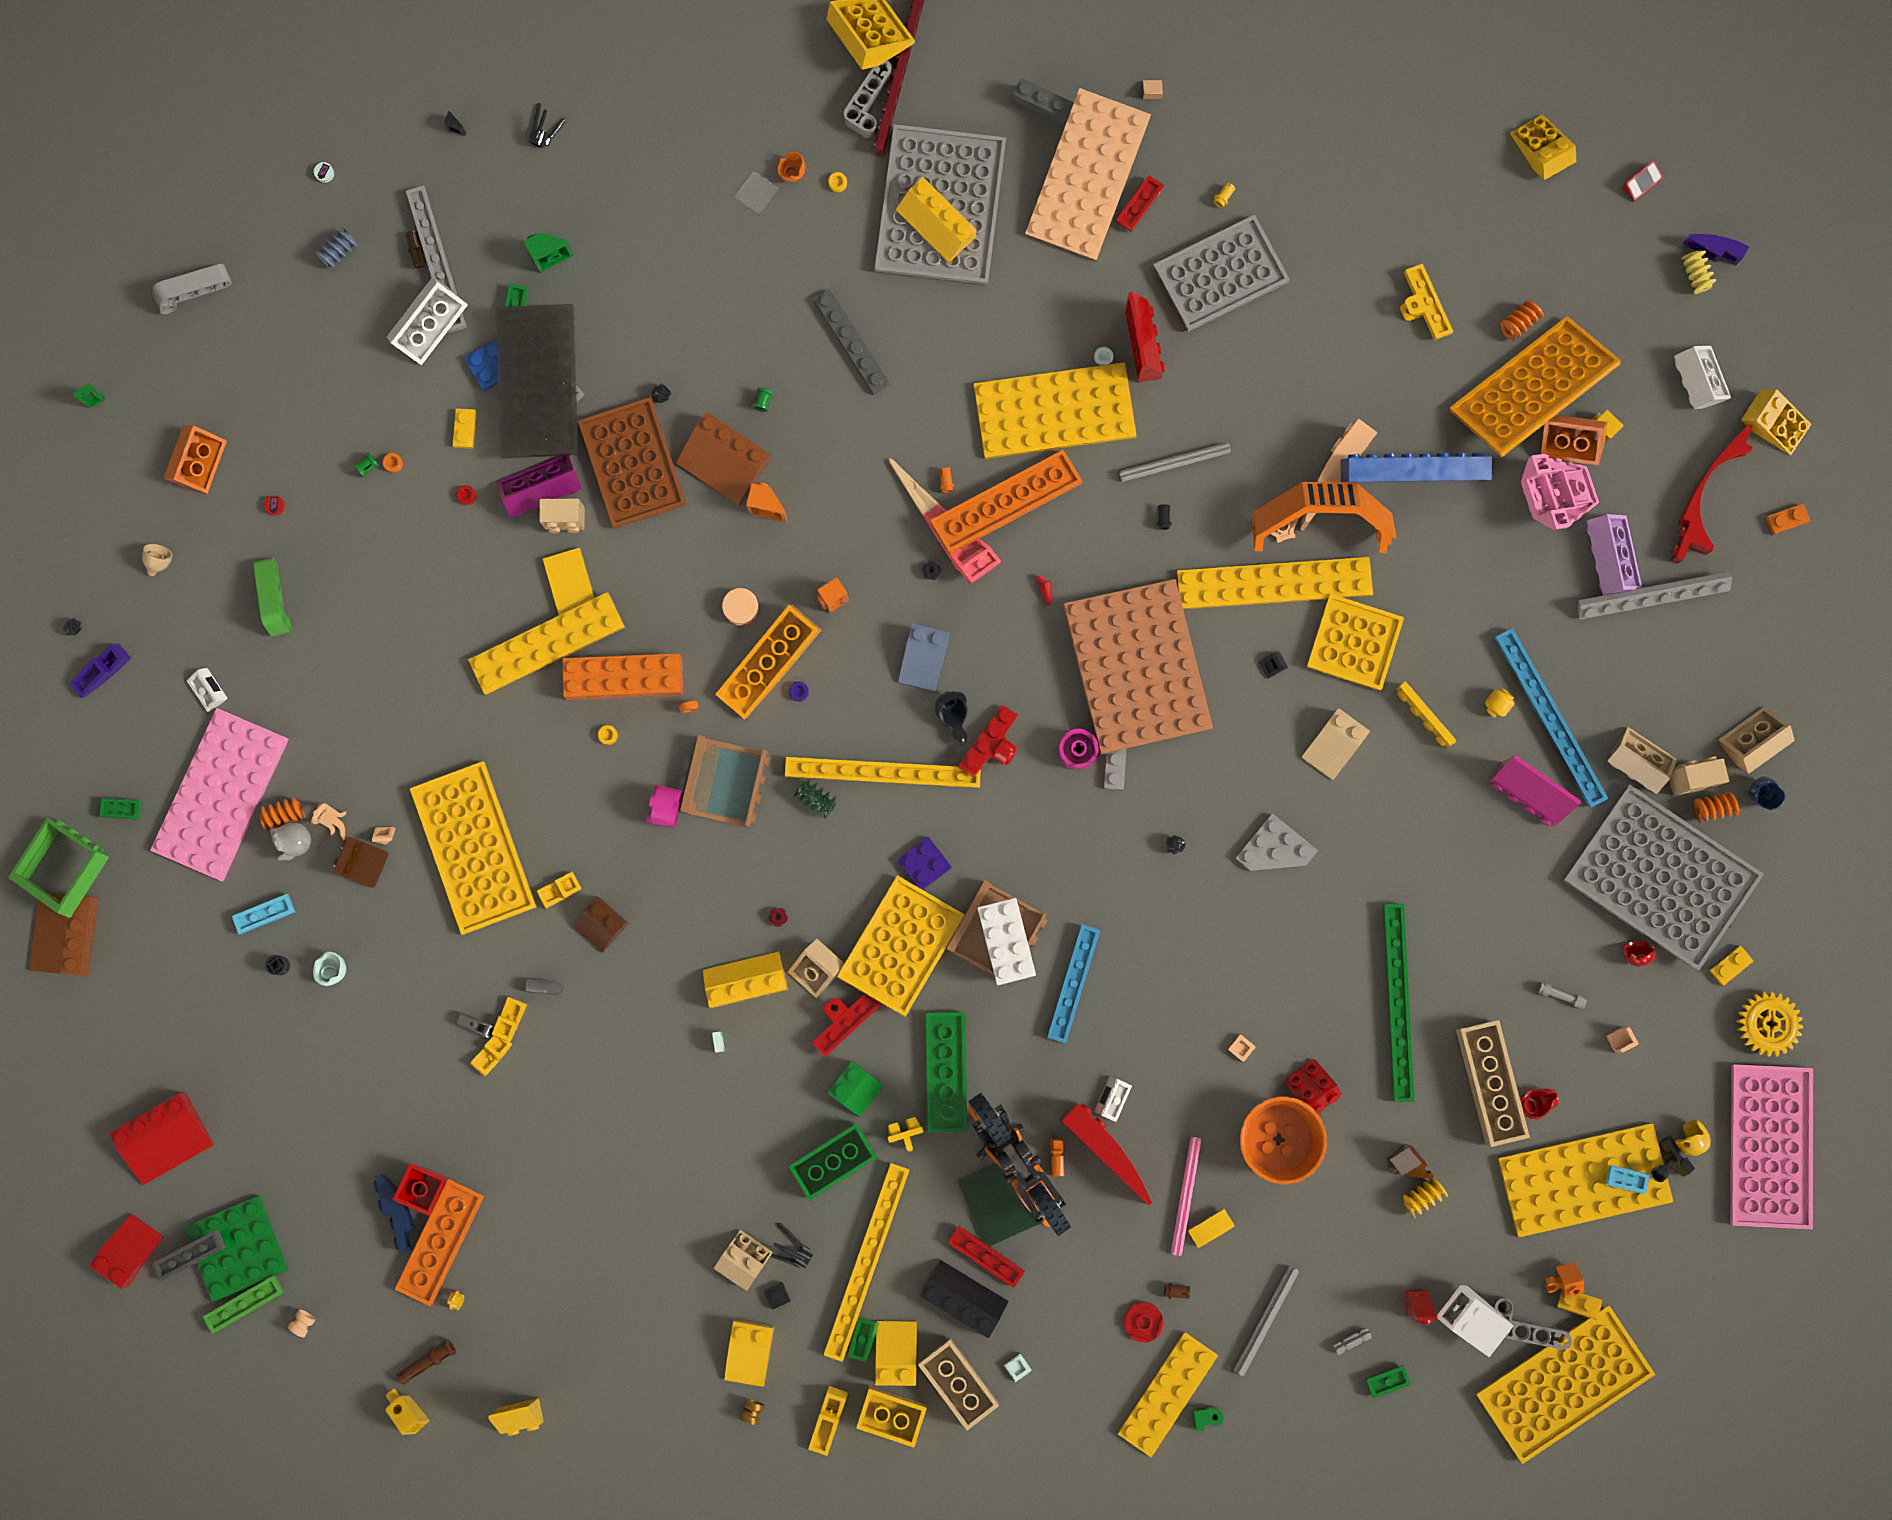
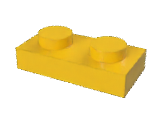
M456 409L453 436L454 448L473 449L476 410Z
M1738 946L1709 971L1720 985L1724 986L1751 964L1753 959L1742 946Z
M1561 1291L1557 1308L1598 1320L1602 1299L1585 1294L1565 1298Z

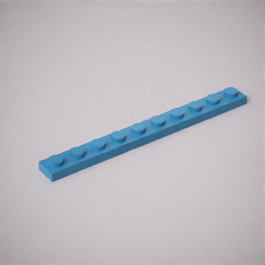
M1511 628L1496 636L1494 639L1588 807L1592 808L1607 800L1606 793L1514 629Z

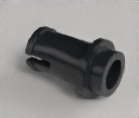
M1167 504L1158 505V522L1156 525L1160 530H1168L1172 525L1170 521V506Z

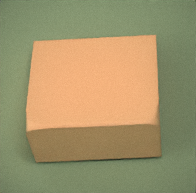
M1143 80V99H1162V80Z

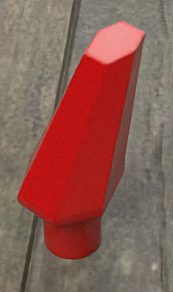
M1041 574L1036 580L1041 585L1039 589L1046 605L1049 606L1053 601L1051 580L1047 581Z

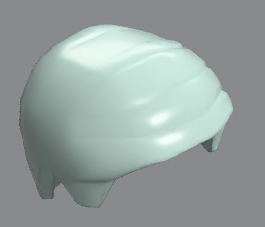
M325 952L314 963L313 976L315 981L321 985H334L341 981L346 974L344 959L334 952Z

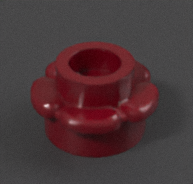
M773 908L768 919L774 926L781 927L783 923L787 922L788 916L783 908Z

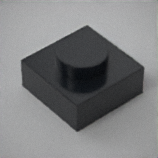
M783 1282L764 1291L772 1310L791 1302Z

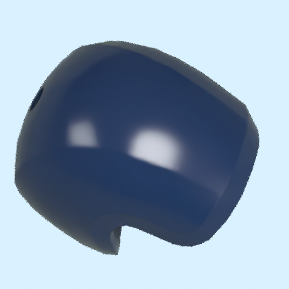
M1761 776L1756 779L1748 790V794L1755 804L1770 811L1780 808L1785 802L1784 791L1778 786L1776 781L1769 777Z

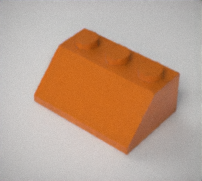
M1555 415L1544 424L1541 454L1549 455V458L1552 459L1559 458L1564 461L1599 465L1606 440L1608 422Z
M183 425L164 479L208 494L227 440L194 425Z

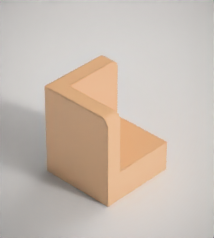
M1629 1026L1621 1027L1606 1035L1615 1053H1623L1639 1044Z

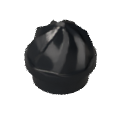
M662 383L654 386L652 390V398L658 403L668 401L669 396L672 394Z
M1173 835V837L1167 838L1168 853L1176 855L1184 850L1186 843L1182 837Z

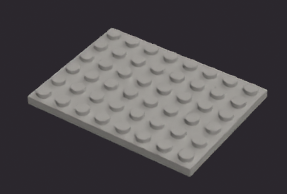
M894 124L875 272L988 285L1006 137ZM922 177L976 229V238L949 263L896 211V208L909 189Z
M1628 785L1563 881L1694 970L1699 971L1764 874L1633 786Z

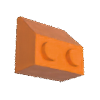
M762 482L752 483L746 504L749 514L787 523L786 512L771 487Z

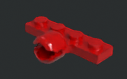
M1002 705L961 761L958 768L975 778L990 758L995 759L1002 765L1009 764L1016 754L1017 746L1008 741L1005 735L1018 718V714Z

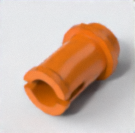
M951 468L939 469L940 490H942V493L953 492L955 485L952 484Z

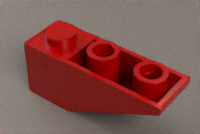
M1404 1290L1407 1316L1420 1324H1432V1320H1438L1427 1290Z

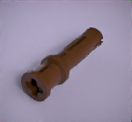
M445 1339L443 1344L435 1349L431 1348L426 1356L397 1373L400 1383L402 1385L406 1384L434 1364L439 1365L448 1356L455 1355L456 1349L449 1339Z

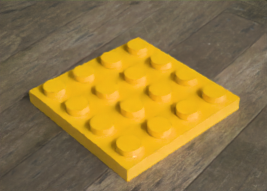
M1330 594L1306 667L1381 691L1404 617Z

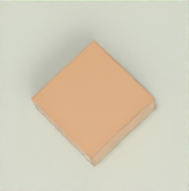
M1239 1034L1227 1050L1244 1062L1255 1049V1046Z

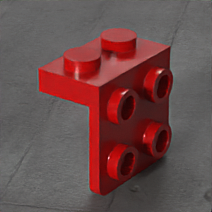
M1311 1059L1284 1080L1285 1085L1298 1100L1311 1106L1318 1115L1325 1107L1335 1103L1342 1095L1338 1085L1315 1059Z

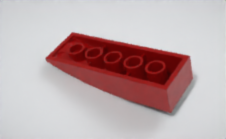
M1076 1103L1060 1121L1134 1193L1150 1206L1152 1202L1142 1180L1122 1148L1104 1129L1107 1125L1098 1117L1094 1119L1090 1115L1092 1111L1084 1103L1081 1105Z

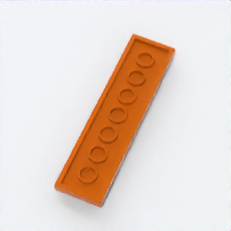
M1061 450L931 519L930 524L948 554H951L1081 485L1083 481L1065 451Z

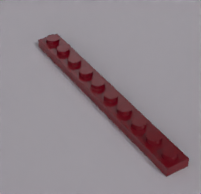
M911 0L910 3L912 11L911 15H907L905 26H908L907 30L913 39H915L925 0ZM913 45L896 56L898 64L892 70L891 78L894 79L887 89L888 102L885 101L883 104L882 113H884V117L878 123L877 130L880 131L879 136H875L873 148H875L877 156H884Z

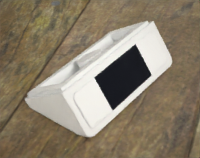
M207 668L197 670L187 680L207 712H210L227 700V696Z
M1110 1076L1094 1112L1116 1122L1132 1086Z

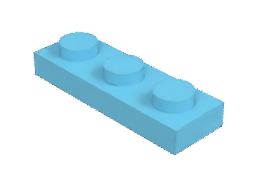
M285 894L233 915L232 918L238 934L241 935L296 913L289 894Z

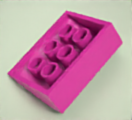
M1517 755L1503 761L1489 780L1493 783V788L1509 795L1508 798L1513 802H1520L1525 806L1524 809L1527 812L1541 817L1540 820L1547 826L1558 825L1581 802Z

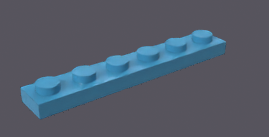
M1083 924L1080 927L1047 1038L1065 1044L1067 1042L1100 934L1099 929Z

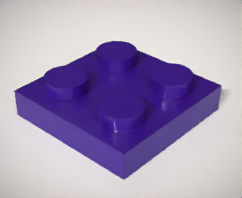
M929 837L925 838L897 860L916 886L922 890L952 868Z

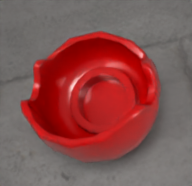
M1633 941L1624 945L1625 959L1632 966H1647L1655 960L1654 946L1650 948L1647 941Z

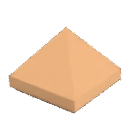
M376 827L372 841L384 845L392 841L395 827Z

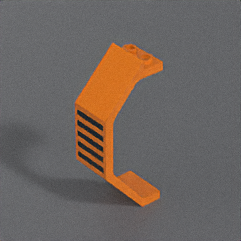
M1301 482L1253 511L1252 534L1254 551H1262L1264 538L1306 513L1359 514L1375 527V531H1377L1376 540L1377 543H1380L1379 553H1387V547L1391 545L1392 538H1397L1393 514L1357 482Z

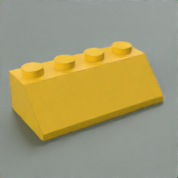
M924 177L909 189L896 208V211L948 263L976 238V229Z
M780 952L703 970L709 1008L788 990Z

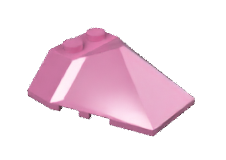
M1546 454L1533 455L1528 458L1521 485L1529 505V510L1536 521L1552 530L1568 528L1574 521L1581 518L1583 514L1599 503L1586 466L1573 462L1565 463L1562 462V459H1552Z

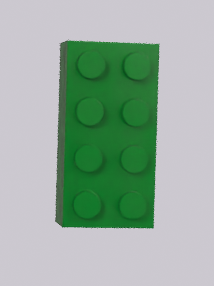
M856 1123L788 1167L810 1201L878 1158V1155L858 1123Z

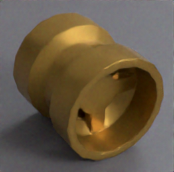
M746 1398L744 1402L745 1408L741 1412L739 1419L752 1425H758L760 1420L759 1414L763 1411L765 1405Z

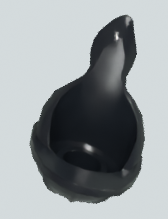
M946 691L936 700L935 713L943 725L951 728L954 739L963 746L967 740V734L963 729V723L968 712L966 696L962 692Z

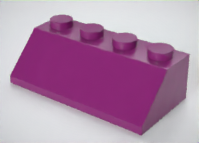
M568 452L497 481L501 499L510 518L520 516L531 509L540 508V499H560L565 495L574 494L582 489Z

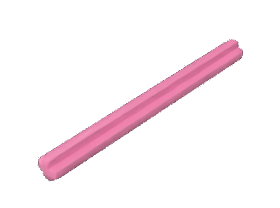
M1191 1137L1171 1248V1254L1181 1256L1183 1251L1201 1145V1138Z

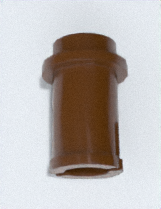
M1172 1283L1165 1285L1164 1296L1168 1297V1299L1172 1297L1189 1299L1190 1297L1188 1295L1190 1293V1286L1172 1285Z

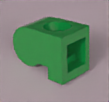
M1215 1406L1192 1409L1194 1429L1197 1432L1205 1431L1204 1425L1219 1426L1224 1420L1222 1411Z

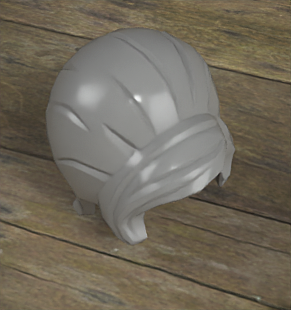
M290 822L278 828L272 827L270 829L272 842L276 849L284 852L277 857L278 861L292 860L294 857L304 854L310 848L311 836L308 829L302 824Z

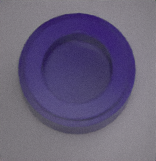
M795 682L790 686L789 694L794 701L802 702L807 699L809 690L805 683Z

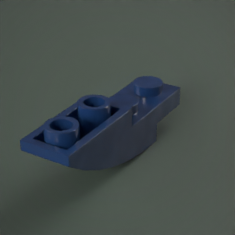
M384 1174L375 1176L374 1187L380 1196V1200H378L379 1210L383 1212V1216L392 1214L390 1225L396 1234V1238H394L395 1248L399 1249V1253L410 1251L412 1249L408 1230L415 1229L410 1209L392 1200L398 1188Z

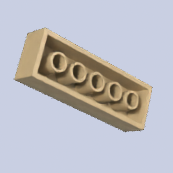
M1494 1020L1456 1029L1486 1146L1493 1147L1530 1138L1500 1021Z

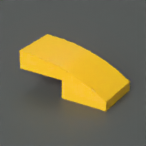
M571 872L537 890V894L545 909L580 891L581 887L575 875Z
M509 996L501 1015L498 1017L492 1035L511 1042L527 1003Z
M493 1036L486 1043L483 1050L470 1062V1065L486 1077L511 1048L512 1043Z
M1222 1209L1190 1228L1188 1232L1197 1247L1200 1248L1235 1225L1226 1210Z

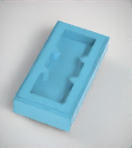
M1609 1165L1605 1185L1646 1194L1650 1174Z

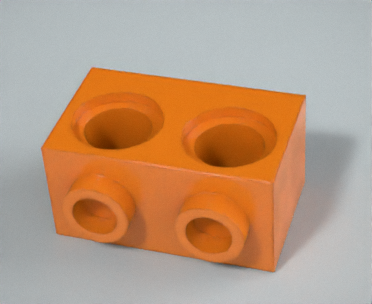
M837 577L817 590L819 594L817 599L823 610L827 609L829 613L849 601L848 593Z

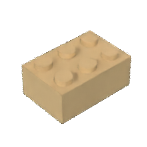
M1715 756L1698 762L1697 760L1686 762L1674 767L1669 781L1672 794L1676 796L1714 788L1729 782L1724 759L1717 760Z

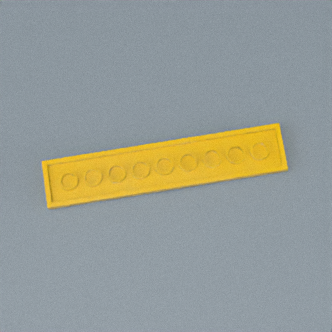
M1370 557L1177 570L1178 591L1183 610L1328 599L1330 594L1343 598L1373 595Z

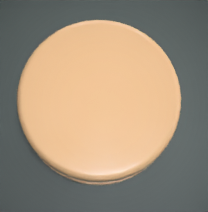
M736 588L725 595L722 602V610L729 622L743 626L755 620L759 612V604L751 591L744 588Z

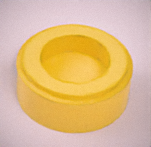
M840 172L831 174L828 178L829 188L836 193L844 191L847 187L846 176Z
M604 725L598 731V739L604 745H612L618 738L617 730L613 726Z

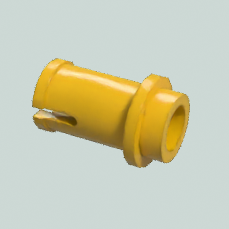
M1228 182L1224 184L1219 194L1214 196V204L1220 208L1227 206L1228 199L1235 191V187L1232 184L1228 187Z

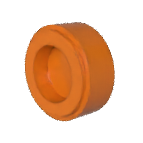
M388 453L384 456L382 464L388 472L396 473L401 470L403 461L398 454Z
M689 701L678 705L681 713L693 712L699 708L698 701Z

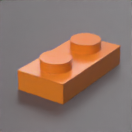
M1804 504L1766 517L1772 535L1811 521Z

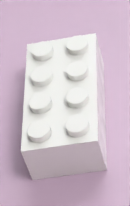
M1014 898L978 907L977 910L997 986L1036 976L1017 899Z

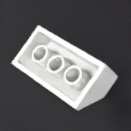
M432 277L388 334L387 338L391 344L422 365L468 304L448 287Z

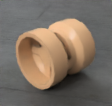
M299 1309L295 1314L296 1319L291 1321L287 1328L297 1336L304 1338L308 1333V1326L313 1325L316 1319L308 1312Z

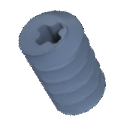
M345 229L344 232L337 231L339 238L334 235L331 236L333 243L328 240L326 241L328 248L320 246L322 253L314 252L327 267L328 265L335 267L334 260L341 262L339 255L346 257L345 250L352 252L351 244L356 247L358 246L357 242Z

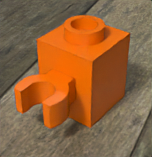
M1575 1262L1557 1266L1556 1277L1545 1278L1547 1283L1545 1287L1548 1293L1561 1289L1565 1298L1584 1293V1279Z

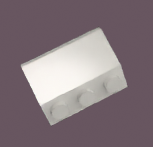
M1694 346L1674 356L1676 360L1675 366L1681 373L1683 378L1682 384L1688 391L1689 402L1694 409L1706 408L1731 399L1711 346Z

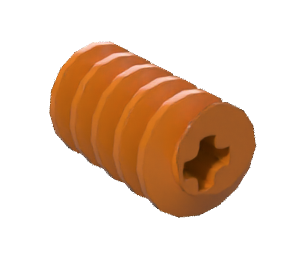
M1527 300L1517 310H1514L1511 315H1508L1506 320H1502L1500 327L1508 339L1515 341L1514 335L1520 338V331L1525 333L1527 331L1526 326L1531 328L1533 326L1532 322H1538L1537 316L1543 318L1544 314L1535 303Z
M1728 792L1725 795L1719 794L1718 796H1710V798L1695 799L1693 811L1696 820L1700 823L1701 817H1703L1705 822H1708L1709 816L1712 820H1716V814H1718L1720 819H1723L1724 813H1726V816L1729 818L1732 815V811L1735 816H1738L1739 806L1735 796Z
M294 796L291 798V803L284 799L283 806L279 801L276 802V808L269 804V810L261 806L260 820L266 831H268L269 827L276 828V825L282 826L284 822L290 823L291 820L297 822L299 817L301 819L305 818L303 807Z

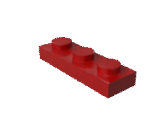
M1148 175L1118 216L1116 223L1132 232L1161 193L1164 185Z

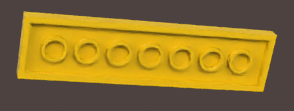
M606 592L468 661L484 694L488 695L625 628L610 594Z

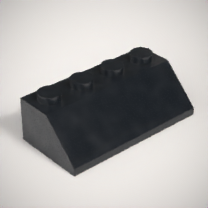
M941 1259L920 1293L921 1298L987 1338L991 1336L1009 1302Z

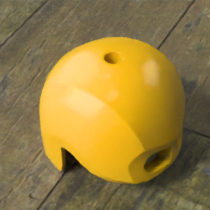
M1696 1119L1685 1123L1682 1129L1686 1138L1675 1140L1676 1145L1682 1153L1688 1156L1703 1154L1709 1149L1711 1143L1708 1131Z

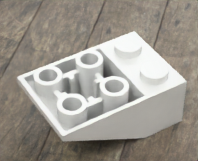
M1460 1285L1437 1315L1438 1319L1450 1330L1488 1357L1492 1355L1514 1326L1467 1285Z

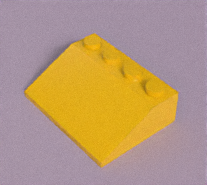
M835 0L829 4L826 20L862 70L879 66L915 43L911 34L886 0Z

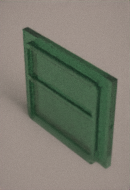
M998 1164L984 1168L958 1181L983 1240L989 1246L1038 1225L1032 1213L1016 1194L1011 1183L1007 1184L1004 1180L1006 1174Z

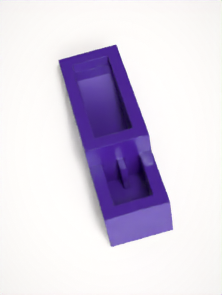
M1690 234L1683 242L1685 246L1694 251H1705L1706 253L1703 256L1714 262H1717L1722 257L1734 265H1737L1743 259L1749 246L1739 241L1711 234Z
M110 644L99 657L93 658L69 684L81 698H84L118 672L131 657L120 644Z

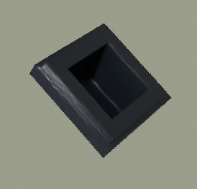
M448 111L444 121L448 131L466 136V131L461 123Z
M1279 651L1259 661L1268 679L1288 668Z

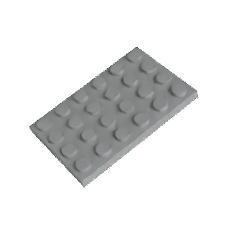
M1255 215L1153 265L1188 332L1290 281Z

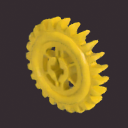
M1773 991L1769 992V996L1766 992H1761V997L1758 994H1754L1755 1001L1750 998L1747 999L1749 1006L1741 1005L1746 1011L1738 1012L1743 1017V1019L1736 1021L1743 1024L1742 1027L1737 1028L1738 1031H1744L1740 1038H1748L1745 1045L1753 1044L1751 1051L1759 1048V1055H1762L1765 1051L1767 1057H1770L1772 1052L1774 1056H1779L1780 1051L1782 1054H1786V1047L1792 1050V1042L1798 1043L1796 1036H1802L1798 1029L1803 1028V1025L1798 1024L1803 1019L1802 1017H1797L1800 1010H1793L1795 1003L1788 1004L1789 997H1785L1782 1000L1781 993H1778L1776 998ZM1767 1010V1015H1760L1761 1012ZM1776 1011L1781 1014V1018L1775 1016ZM1781 1020H1784V1029H1783V1030L1780 1029V1027H1781ZM1766 1022L1771 1023V1027L1766 1025ZM1759 1031L1766 1033V1036L1764 1037ZM1775 1032L1781 1033L1780 1036L1774 1038Z

